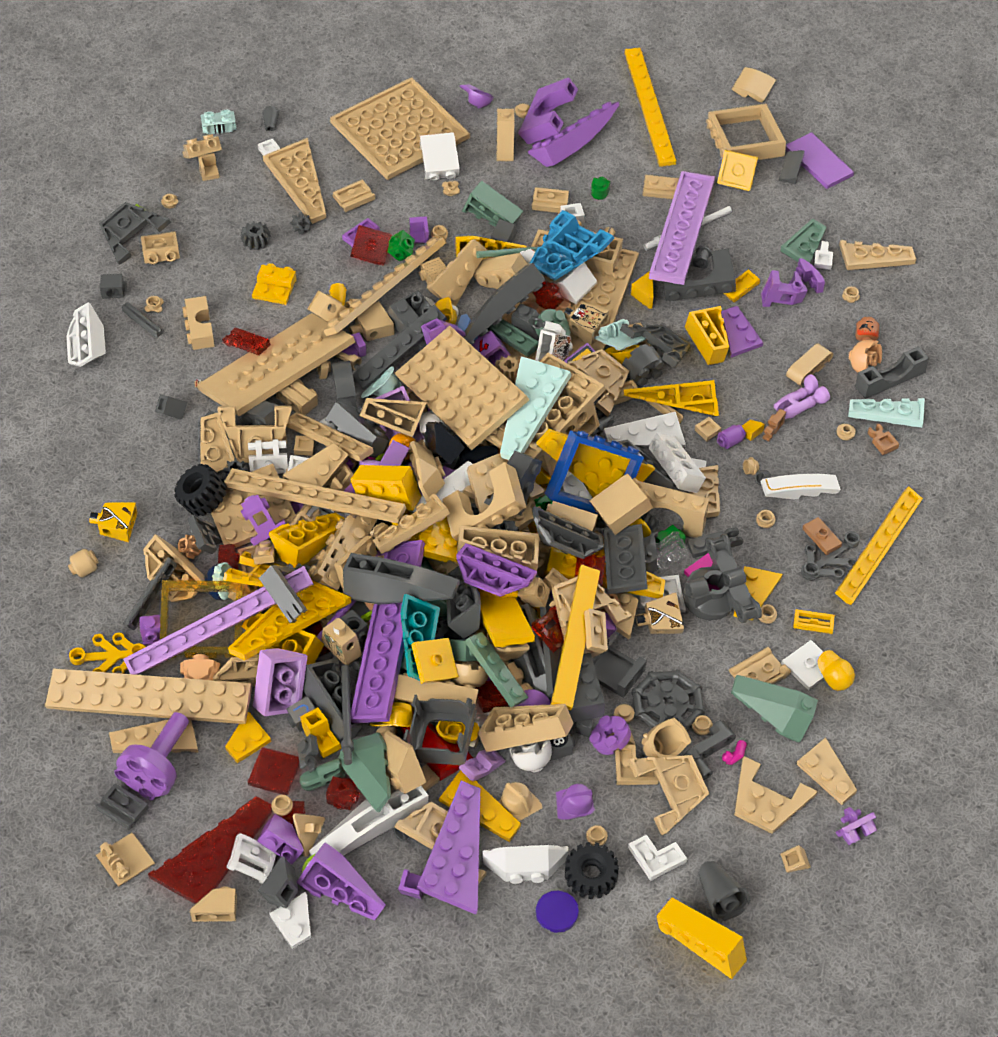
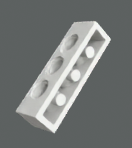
M656 433L649 446L652 454L679 490L698 493L706 477L674 436Z

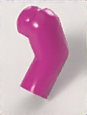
M739 740L733 753L730 751L723 753L722 760L727 765H733L742 759L747 743Z

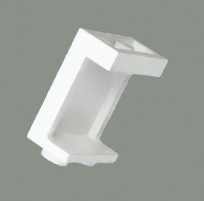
M454 132L420 136V149L423 155L425 179L436 181L443 177L453 179L459 176L460 168Z

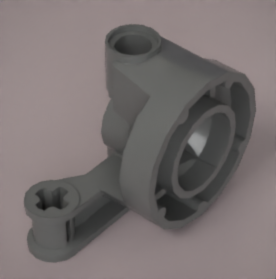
M722 534L718 538H707L705 545L713 563L711 567H702L693 571L686 579L682 594L684 604L688 610L698 618L708 621L722 619L729 615L733 608L741 623H745L752 618H761V607L750 595L745 584V572L741 567L737 566L732 556L729 537L726 534ZM708 584L717 586L719 590L711 589L709 591Z

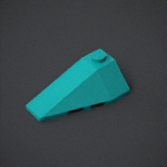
M404 594L400 615L407 676L420 681L411 644L435 640L440 607Z

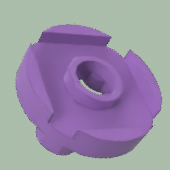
M605 715L599 719V723L593 729L589 740L599 753L610 755L617 748L621 750L627 745L631 738V730L624 718Z

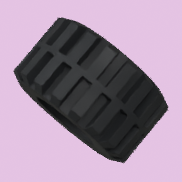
M198 464L197 466H192L191 469H187L180 476L174 489V497L192 515L205 516L207 513L213 512L222 503L223 497L226 495L227 485L224 483L225 480L209 465Z

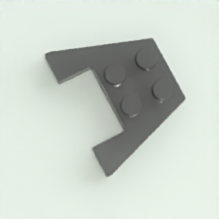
M124 202L101 221L99 225L117 263L120 265L132 256L123 246L126 241L148 223L160 233L171 223L170 219Z
M622 324L620 331L632 339L643 336L648 340L649 344L659 347L664 354L662 360L673 368L678 365L691 346L689 342L664 325H646L643 328L639 324H634L633 327H628V324Z

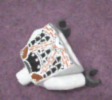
M531 317L537 320L536 325L529 324L535 329L543 327L540 332L535 361H540L548 352L562 361L566 360L569 351L573 347L571 337L565 335L566 331L561 325L549 321L543 322L540 318Z

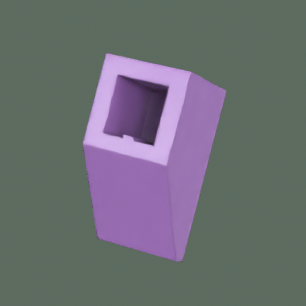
M437 318L421 326L427 345L448 326H451L462 337L466 336V334L457 325Z
M274 814L265 824L257 840L258 843L278 856L285 857L290 864H293L304 851L293 825L277 814Z

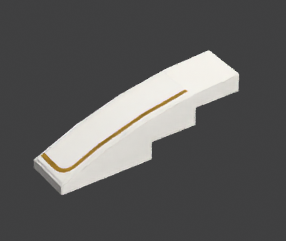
M795 474L761 480L764 494L767 497L799 499L801 495L815 497L819 496L820 493L836 494L841 490L836 475Z

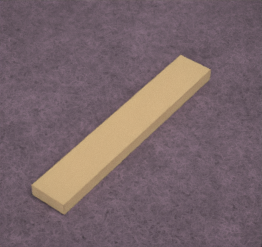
M299 412L289 416L286 427L326 446L334 443L349 454V457L359 462L374 453L373 447Z

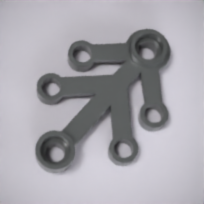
M854 531L847 532L842 546L828 555H825L820 549V560L816 563L814 555L817 548L814 544H807L804 550L805 554H807V562L801 568V575L807 580H815L819 576L833 577L835 580L843 579L844 571L841 568L833 570L824 569L823 567L826 565L842 566L851 570L853 566L849 565V562L855 564L857 561L855 558L842 559L836 557L848 548L857 547L860 541L859 534Z

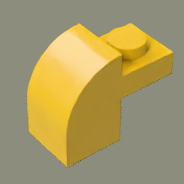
M318 707L300 716L306 737L309 734L317 736L318 752L323 758L341 749L340 742L330 731L327 718Z

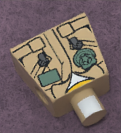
M336 618L323 628L322 643L344 665L351 664L362 655L356 633L343 620Z

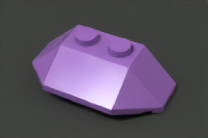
M467 543L456 554L464 583L499 597L529 586L537 575V571Z

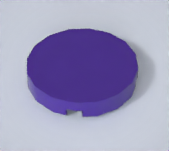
M559 890L544 894L536 905V919L543 928L555 933L571 929L579 915L578 904L574 897Z

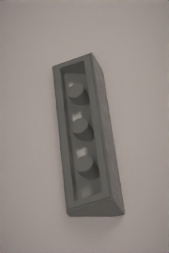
M165 558L123 622L128 628L132 630L137 628L140 623V617L146 614L177 567V564L171 558Z

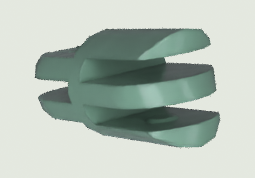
M336 758L317 766L312 772L306 771L300 777V784L304 790L312 791L346 777L340 760Z

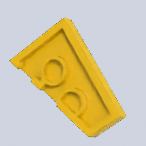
M744 566L745 584L750 595L762 607L777 583L781 580L783 574Z

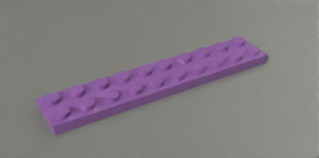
M423 540L401 542L391 551L385 552L384 558L421 567L425 543ZM402 603L374 604L351 709L352 723L390 721L398 674L404 652L400 615Z

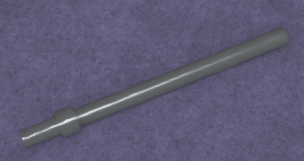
M343 665L341 667L343 716L341 751L343 752L344 764L350 765L352 764V752L354 750V742L351 740L350 670L348 665Z

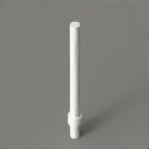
M728 206L705 216L702 225L731 213V207ZM661 235L643 245L644 249L647 251L658 246Z

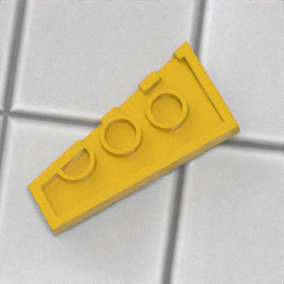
M460 770L440 796L439 801L450 807L461 781L480 788V825L510 842L521 827V823L477 781L472 782Z

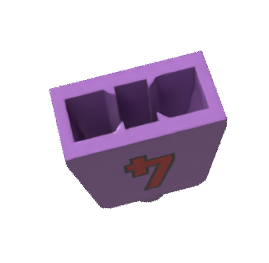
M488 331L481 337L478 335V339L472 344L494 366L496 360H500L501 356L507 358L508 354L510 356L503 343L492 331Z

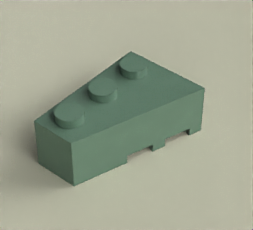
M483 181L470 193L462 210L465 213L469 211L475 214V217L478 219L482 217L489 220V224L495 227L499 219L516 224L523 213V210L517 205H514Z

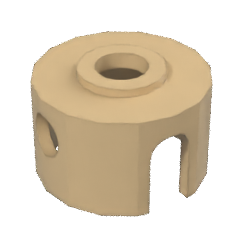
M318 290L307 309L329 322L334 318H338L340 316L339 313L347 308L337 299Z

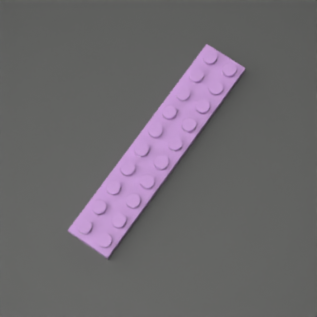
M681 171L649 272V279L684 285L714 185L715 176Z

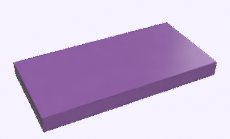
M812 132L786 145L785 150L787 152L805 151L802 166L826 189L852 177L854 174Z

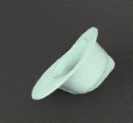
M394 367L388 368L379 379L372 383L362 393L361 398L368 397L371 394L379 397L395 388H399L401 382L393 373Z

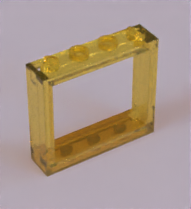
M162 580L160 640L167 637L169 591L236 592L237 601L244 597V584L229 581ZM243 621L235 625L234 641L243 634ZM194 646L180 653L185 654V658H193L196 654H204L209 659H215L217 655H225L226 659L236 657L229 653L228 647Z

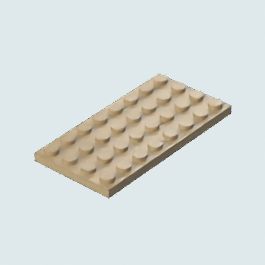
M451 326L443 330L442 333L394 373L422 402H427L426 406L471 450L529 401V398Z

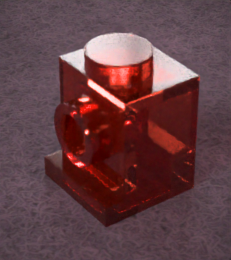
M233 544L219 545L218 564L227 562L232 569L239 570L240 558L239 552H236V546Z

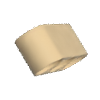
M817 343L791 365L786 376L802 387L805 377L810 374L813 375L816 371L819 372L826 362L831 361L833 353Z

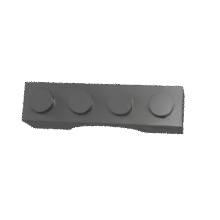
M919 346L904 352L900 359L887 369L876 370L872 366L858 372L855 387L865 399L925 373L929 358Z

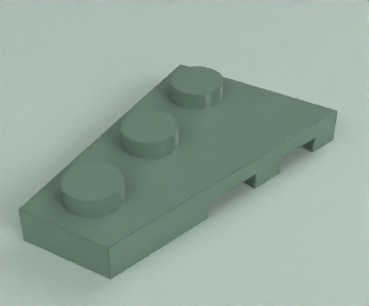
M815 219L810 220L781 246L780 251L797 262L803 258L811 263L815 251L818 249L826 232V226Z

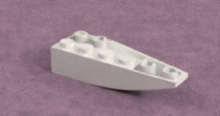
M390 784L391 797L380 812H376L368 800L365 799L309 850L310 855L312 856L317 853L325 842L343 856L392 829L400 819L403 820L412 812L420 810L429 803L428 794L422 786L404 794L398 789L395 790Z

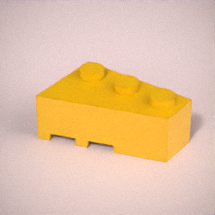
M721 306L689 312L685 324V329L708 365L724 362L729 349L726 330H724L723 326L724 319L721 316Z

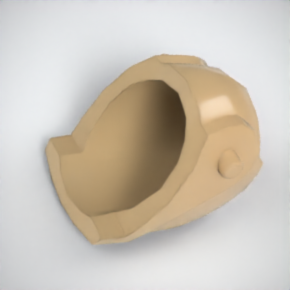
M675 718L658 724L648 733L643 734L644 737L642 739L645 755L655 758L677 756L691 742L686 729Z

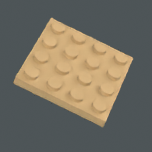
M273 463L252 471V473L279 478ZM227 488L225 490L226 495L223 497L224 500L211 512L226 552L250 543V538L258 534L251 521H246L241 513V510H243L241 504L245 502L244 500L251 495L256 496L257 494ZM258 494L261 499L265 497L270 506L267 510L275 523L282 519H285L286 523H290L294 518L295 512L289 500ZM263 511L253 515L258 525L267 521Z

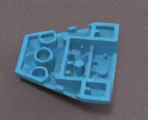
M562 210L550 223V231L548 235H544V243L541 247L537 248L530 263H533L540 273L553 280H557L603 251L613 241L614 236L602 229L595 234L581 227L574 215Z

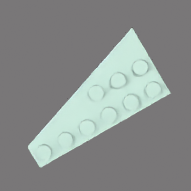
M521 356L515 385L529 398V401L507 419L500 450L501 458L509 460L514 451L525 453L571 378L570 371Z

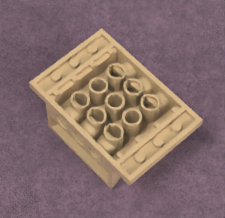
M548 352L539 362L568 370L572 376L526 449L525 454L543 461L541 467L552 476L557 461L542 450L536 442L548 429L566 435L569 434L570 430L575 432L582 430L590 436L600 426L594 401L606 389L604 384ZM507 420L485 438L500 449Z

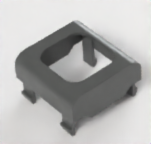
M414 695L412 707L415 708L411 728L410 732L409 730L405 731L403 740L412 745L418 762L450 765L465 764L477 713L476 705L472 704L470 698H467L466 703L460 700L434 698L428 701H420L418 696ZM436 720L454 721L465 725L464 735L459 733L457 743L460 749L458 753L448 749L422 748L426 728L430 722Z

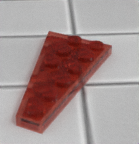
M255 796L237 809L234 815L227 820L223 819L213 830H208L184 847L181 853L172 859L166 860L163 866L156 871L152 870L148 873V877L188 901L197 904L210 891L217 888L230 870L227 868V864L232 854L236 836L241 833L253 839L273 812L272 804Z

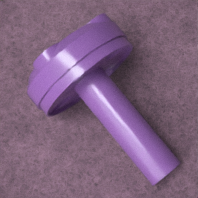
M174 712L150 748L143 745L128 746L116 761L115 776L142 797L149 800L167 795L175 783L177 774L175 768L166 757L189 724L188 718L181 713Z

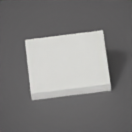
M584 262L559 279L553 280L547 288L577 304L597 284V280Z

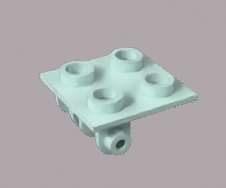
M222 110L220 113L209 111L201 115L202 126H205L202 127L203 133L207 135L215 134L214 125H216V133L218 134V124H221L222 133V124H224L225 133L236 130L234 111Z
M625 319L601 327L598 332L599 335L594 337V339L601 341L603 344L610 345L616 350H624L629 346L637 345L639 342L646 340L642 336L632 339L620 331L622 324H628L629 326V321Z

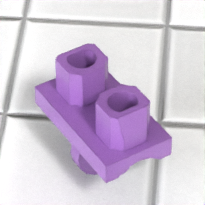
M848 807L844 810L845 816L841 818L843 824L846 822L850 824L835 833L838 837L843 836L847 844L851 845L860 840L855 830L859 826L865 837L877 831L873 822L876 816L872 812L858 820L861 811L859 809L854 811Z

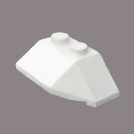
M89 302L74 311V318L70 323L67 333L68 363L79 367L106 354L104 326Z
M538 845L503 847L491 851L483 850V864L505 882L510 881L513 884H519L523 881L532 880L534 883H540L548 880L566 862L568 846Z

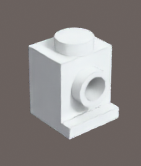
M581 203L560 206V212L564 210L574 215L584 226L585 214Z

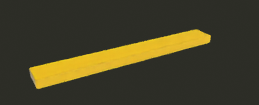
M909 486L903 491L836 590L835 594L847 604H853L923 498Z
M584 565L580 566L551 701V704H566L568 710L573 708L586 644L584 611L593 609L600 575L599 570Z

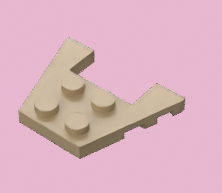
M602 349L582 356V359L577 361L572 360L568 362L569 365L605 385L606 390L603 392L605 395L596 403L595 407L609 416L629 370Z
M218 406V413L222 419V424L227 432L237 461L249 463V455H256V450H248V443H254L256 440L270 442L273 439H278V441H282L292 406L274 407L275 425H236L235 406ZM262 449V454H273V449Z
M500 453L472 464L467 468L468 478L475 495V504L479 514L489 507L484 502L486 498H491L494 493L489 471L509 461L501 458ZM534 482V489L530 493L528 500L532 501L543 496L545 490Z
M577 577L557 584L552 588L564 639ZM597 584L593 610L599 611L604 608L614 625L629 620L632 617L631 613L628 610L625 612L619 606V602L616 599H611L604 592L605 589Z
M692 755L631 758L628 760L635 778L655 771L671 806V811L654 818L661 835L666 834L709 794Z
M744 756L734 815L773 834L792 815L813 799L817 791L800 783L792 799L753 782L761 764Z

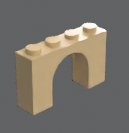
M504 462L489 471L494 488V496L490 506L478 515L473 514L469 496L459 490L442 499L443 504L450 513L447 515V520L452 538L458 541L460 526L490 529L527 508L514 467Z
M638 481L642 486L640 489L642 491L646 490L651 496L650 503L653 507L652 509L666 508L680 515L684 522L683 533L685 536L695 538L703 535L709 498Z

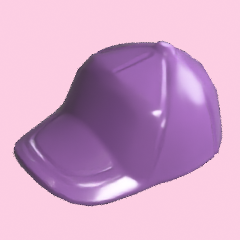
M460 85V88L468 92L469 103L477 108L488 106L493 100L492 95L472 85Z

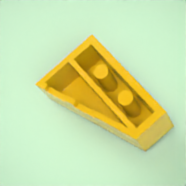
M360 465L350 479L356 494L402 503L410 511L414 510L421 499V493L411 466Z

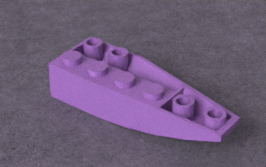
M609 101L603 104L601 109L593 110L590 112V115L580 118L576 123L561 130L559 134L548 137L543 142L538 141L532 145L533 148L528 150V153L545 167L556 165L587 144L609 121L618 108L619 103H611Z

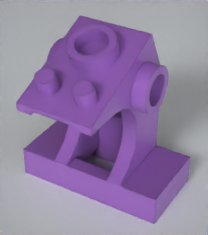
M772 270L761 293L762 307H770L772 302L790 305L801 303L808 291L802 282L801 276L794 271L792 280L789 284H785L779 279V271Z
M258 494L256 496L251 495L241 504L243 510H241L243 517L246 521H251L258 533L250 538L253 546L268 539L271 530L282 524H287L285 519L277 523L274 522L267 510L270 506L265 497L261 499ZM263 511L267 521L258 525L253 515Z

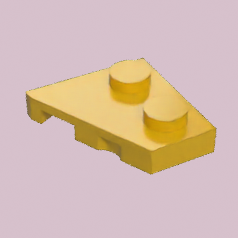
M248 712L246 724L238 725L225 747L232 758L239 763L272 741L265 730Z

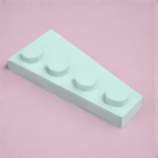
M909 398L901 399V401L883 399L881 402H876L874 399H850L848 417L922 428L925 398H918V401H910Z

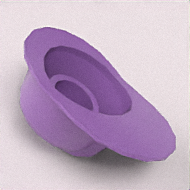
M574 784L568 789L556 792L557 815L559 819L564 820L587 816L595 811L592 790L585 785Z

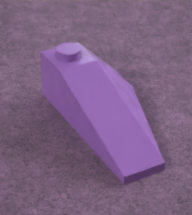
M326 842L317 851L297 880V884L312 895L319 898L322 894L333 898L332 903L336 905L340 902L348 904L351 911L375 920L385 907V903L347 859Z

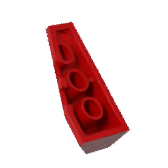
M431 723L428 724L422 748L448 749L455 753L460 751L458 743L454 744L445 741L438 734L436 727ZM398 726L404 735L406 730L410 732L411 727ZM469 752L466 760L473 758ZM427 763L431 770L439 777L440 781L460 770V765Z

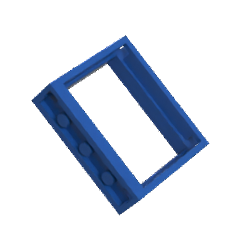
M570 430L544 494L552 501L598 514L589 499L560 491L579 443L629 458L630 462L624 475L628 473L632 479L636 478L644 457L639 453L638 449L632 446L625 448L622 447L621 443L613 440L611 443L606 442L605 438L598 435L591 437L585 431L575 432Z

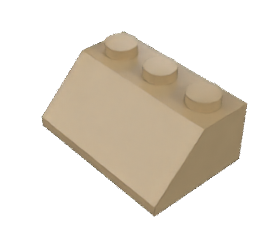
M387 731L383 736L387 746V751L384 753V759L388 760V766L385 768L386 776H389L390 784L395 790L398 789L406 794L425 784L426 779L412 745Z

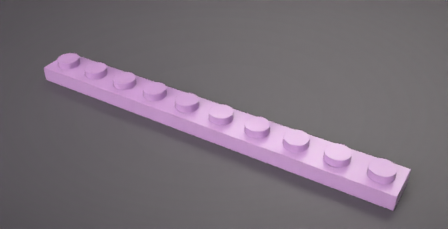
M304 566L284 576L296 594L314 585ZM262 587L131 654L123 660L130 674L139 675L272 607L276 602L267 589Z

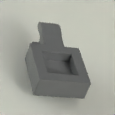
M309 734L297 746L300 768L304 769L308 766L309 772H312L317 768L315 756L319 752L317 736Z

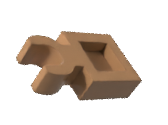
M779 409L776 414L771 415L768 421L770 425L765 428L763 439L770 441L773 435L777 433L785 421L786 411Z
M876 424V431L872 430L871 427L868 428V435L873 438L872 443L882 455L898 449L899 443L889 431L884 433L883 427L880 424Z

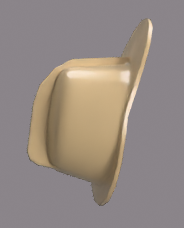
M508 782L503 790L501 799L498 801L518 821L542 809V804L538 798L529 791L526 785L519 782Z

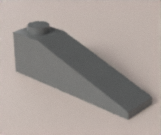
M458 566L447 574V576L460 580L453 599H447L448 626L465 639L479 629L481 600L478 589L464 583Z

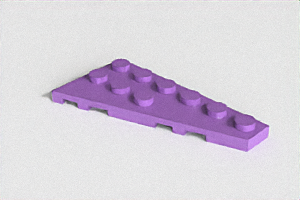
M464 781L460 782L416 890L473 914H476L478 911L480 788Z

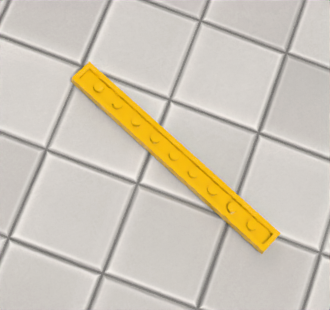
M641 48L625 49L624 54L659 167L676 165V158Z

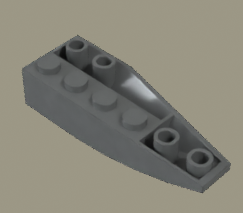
M533 263L524 266L487 299L465 330L466 336L463 338L471 345L474 344V339L478 335L481 337L489 331V326L498 324L502 320L501 316L505 313L507 315L516 309V304L519 302L523 303L529 298V293L536 292L543 286L541 283L545 281V278Z
M417 290L390 305L388 315L393 321L394 327L401 333L432 306L421 292ZM425 339L413 348L416 354L427 345Z
M350 553L343 568L344 594L350 596L351 600L377 605L402 603L404 594L422 601L453 599L460 584L459 579L419 566L356 553Z
M526 603L520 606L535 636L534 642L527 643L530 646L529 650L521 657L511 659V661L515 662L517 668H521L525 683H528L533 689L539 690L547 696L541 622L537 610Z

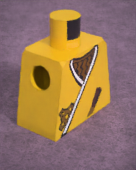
M105 503L101 513H90L89 522L98 524L100 535L129 542L138 514L136 503Z

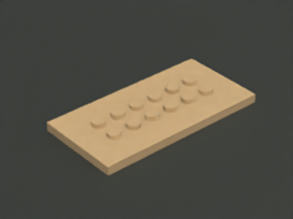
M311 313L197 384V387L203 394L220 405L235 406V414L241 416L354 344L355 339L354 336L343 330L337 334L326 336L323 330L328 326V322Z

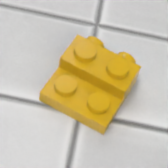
M271 263L261 265L252 298L286 305L296 282V271L291 267L278 268Z

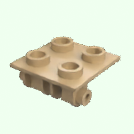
M130 833L113 845L107 842L103 843L100 846V853L96 855L118 887L155 864L133 833Z

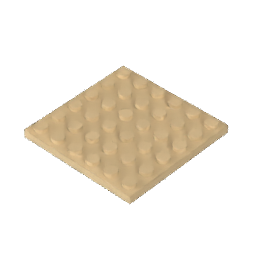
M412 77L330 117V123L387 180L423 162L420 136L454 132L456 145L470 138V133Z

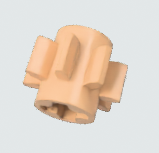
M186 534L185 538L179 540L178 550L186 558L194 559L195 556L201 553V550L195 544L196 540L193 535Z

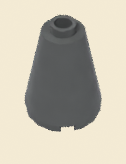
M715 861L703 863L698 874L713 918L717 921L718 918L727 921L742 914L745 911L744 905L746 903L749 905L751 896L748 891Z

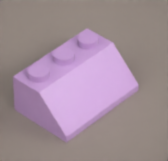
M279 648L260 650L253 707L263 716L287 714L286 708L302 699L307 655Z

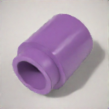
M732 425L718 433L717 442L721 447L729 449L742 442L746 434L741 425Z

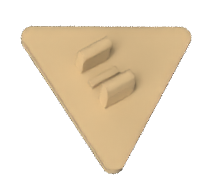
M293 814L297 835L304 849L303 856L308 857L309 850L313 847L318 834L321 833L325 818Z

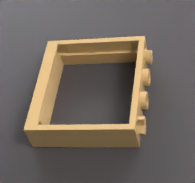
M767 104L708 113V119H706L707 129H710L711 138L715 140L716 148H719L721 157H723L725 149L758 157V160L785 156L786 141ZM760 119L770 139L769 142L731 147L720 125Z

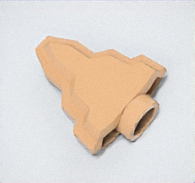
M196 654L193 656V659L184 660L180 663V673L187 679L213 680L215 674L220 670L221 664L215 660H210L204 654Z

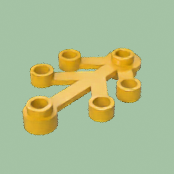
M118 632L113 635L112 639L115 645H122L126 649L120 651L105 640L102 634H96L92 638L93 644L97 647H102L107 652L85 653L82 648H74L69 652V658L73 665H81L85 661L106 660L99 667L92 670L93 672H106L118 660L124 659L146 646L140 643L132 644L124 637L123 633ZM117 637H122L120 641L115 640ZM98 638L102 639L100 642L95 641ZM125 662L120 666L114 667L112 673L122 671L121 674H125V671L128 669Z

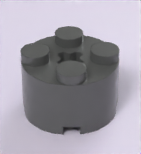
M647 344L634 349L630 353L632 356L629 359L625 358L622 363L629 370L628 375L639 387L647 384L648 379L652 377L653 379L659 378L663 373L661 370L665 364L653 346H648Z

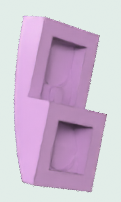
M482 750L478 752L475 758L466 760L465 764L459 766V769L473 782L490 774L505 763V760L497 751L486 752Z

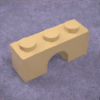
M206 296L185 299L186 306L182 307L183 316L188 318V320H184L186 331L190 330V333H187L188 344H192L193 350L215 347L211 323H200L210 320Z

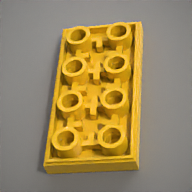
M480 596V617L495 647H506L507 645L514 644L524 645L534 642L535 636L515 597Z

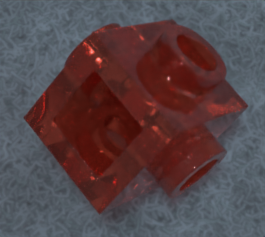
M544 281L541 283L543 286L538 291L532 292L536 298L535 301L544 309L555 310L564 301V298L559 292L560 288L555 283Z
M333 776L326 792L327 804L333 805L337 809L351 810L353 803L356 804L358 802L360 792L357 791V786L351 779Z

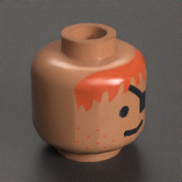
M863 317L856 323V339L859 341H877L879 338V323L872 317Z

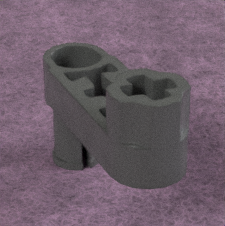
M724 720L717 721L709 729L712 736L696 744L683 755L693 756L703 780L708 779L713 774V771L703 759L732 743L736 738V735Z

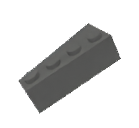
M338 658L306 665L303 691L315 708L318 707L327 718L330 731L341 743L343 740L342 676L338 667L340 664ZM351 722V740L355 738L363 723Z

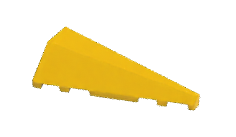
M714 380L623 390L624 396L719 416Z

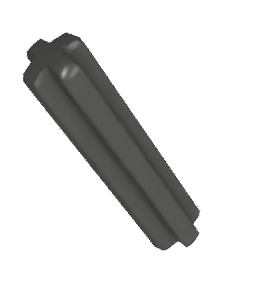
M128 302L122 305V311L156 338L162 335V329Z

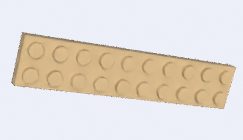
M53 669L45 707L67 711L170 718L174 712L185 715L188 720L246 724L252 685L251 683Z

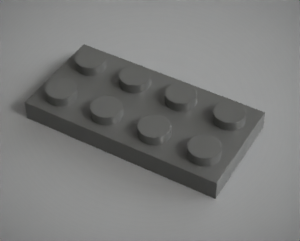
M642 524L627 526L616 535H614L610 528L603 529L608 594L648 589Z

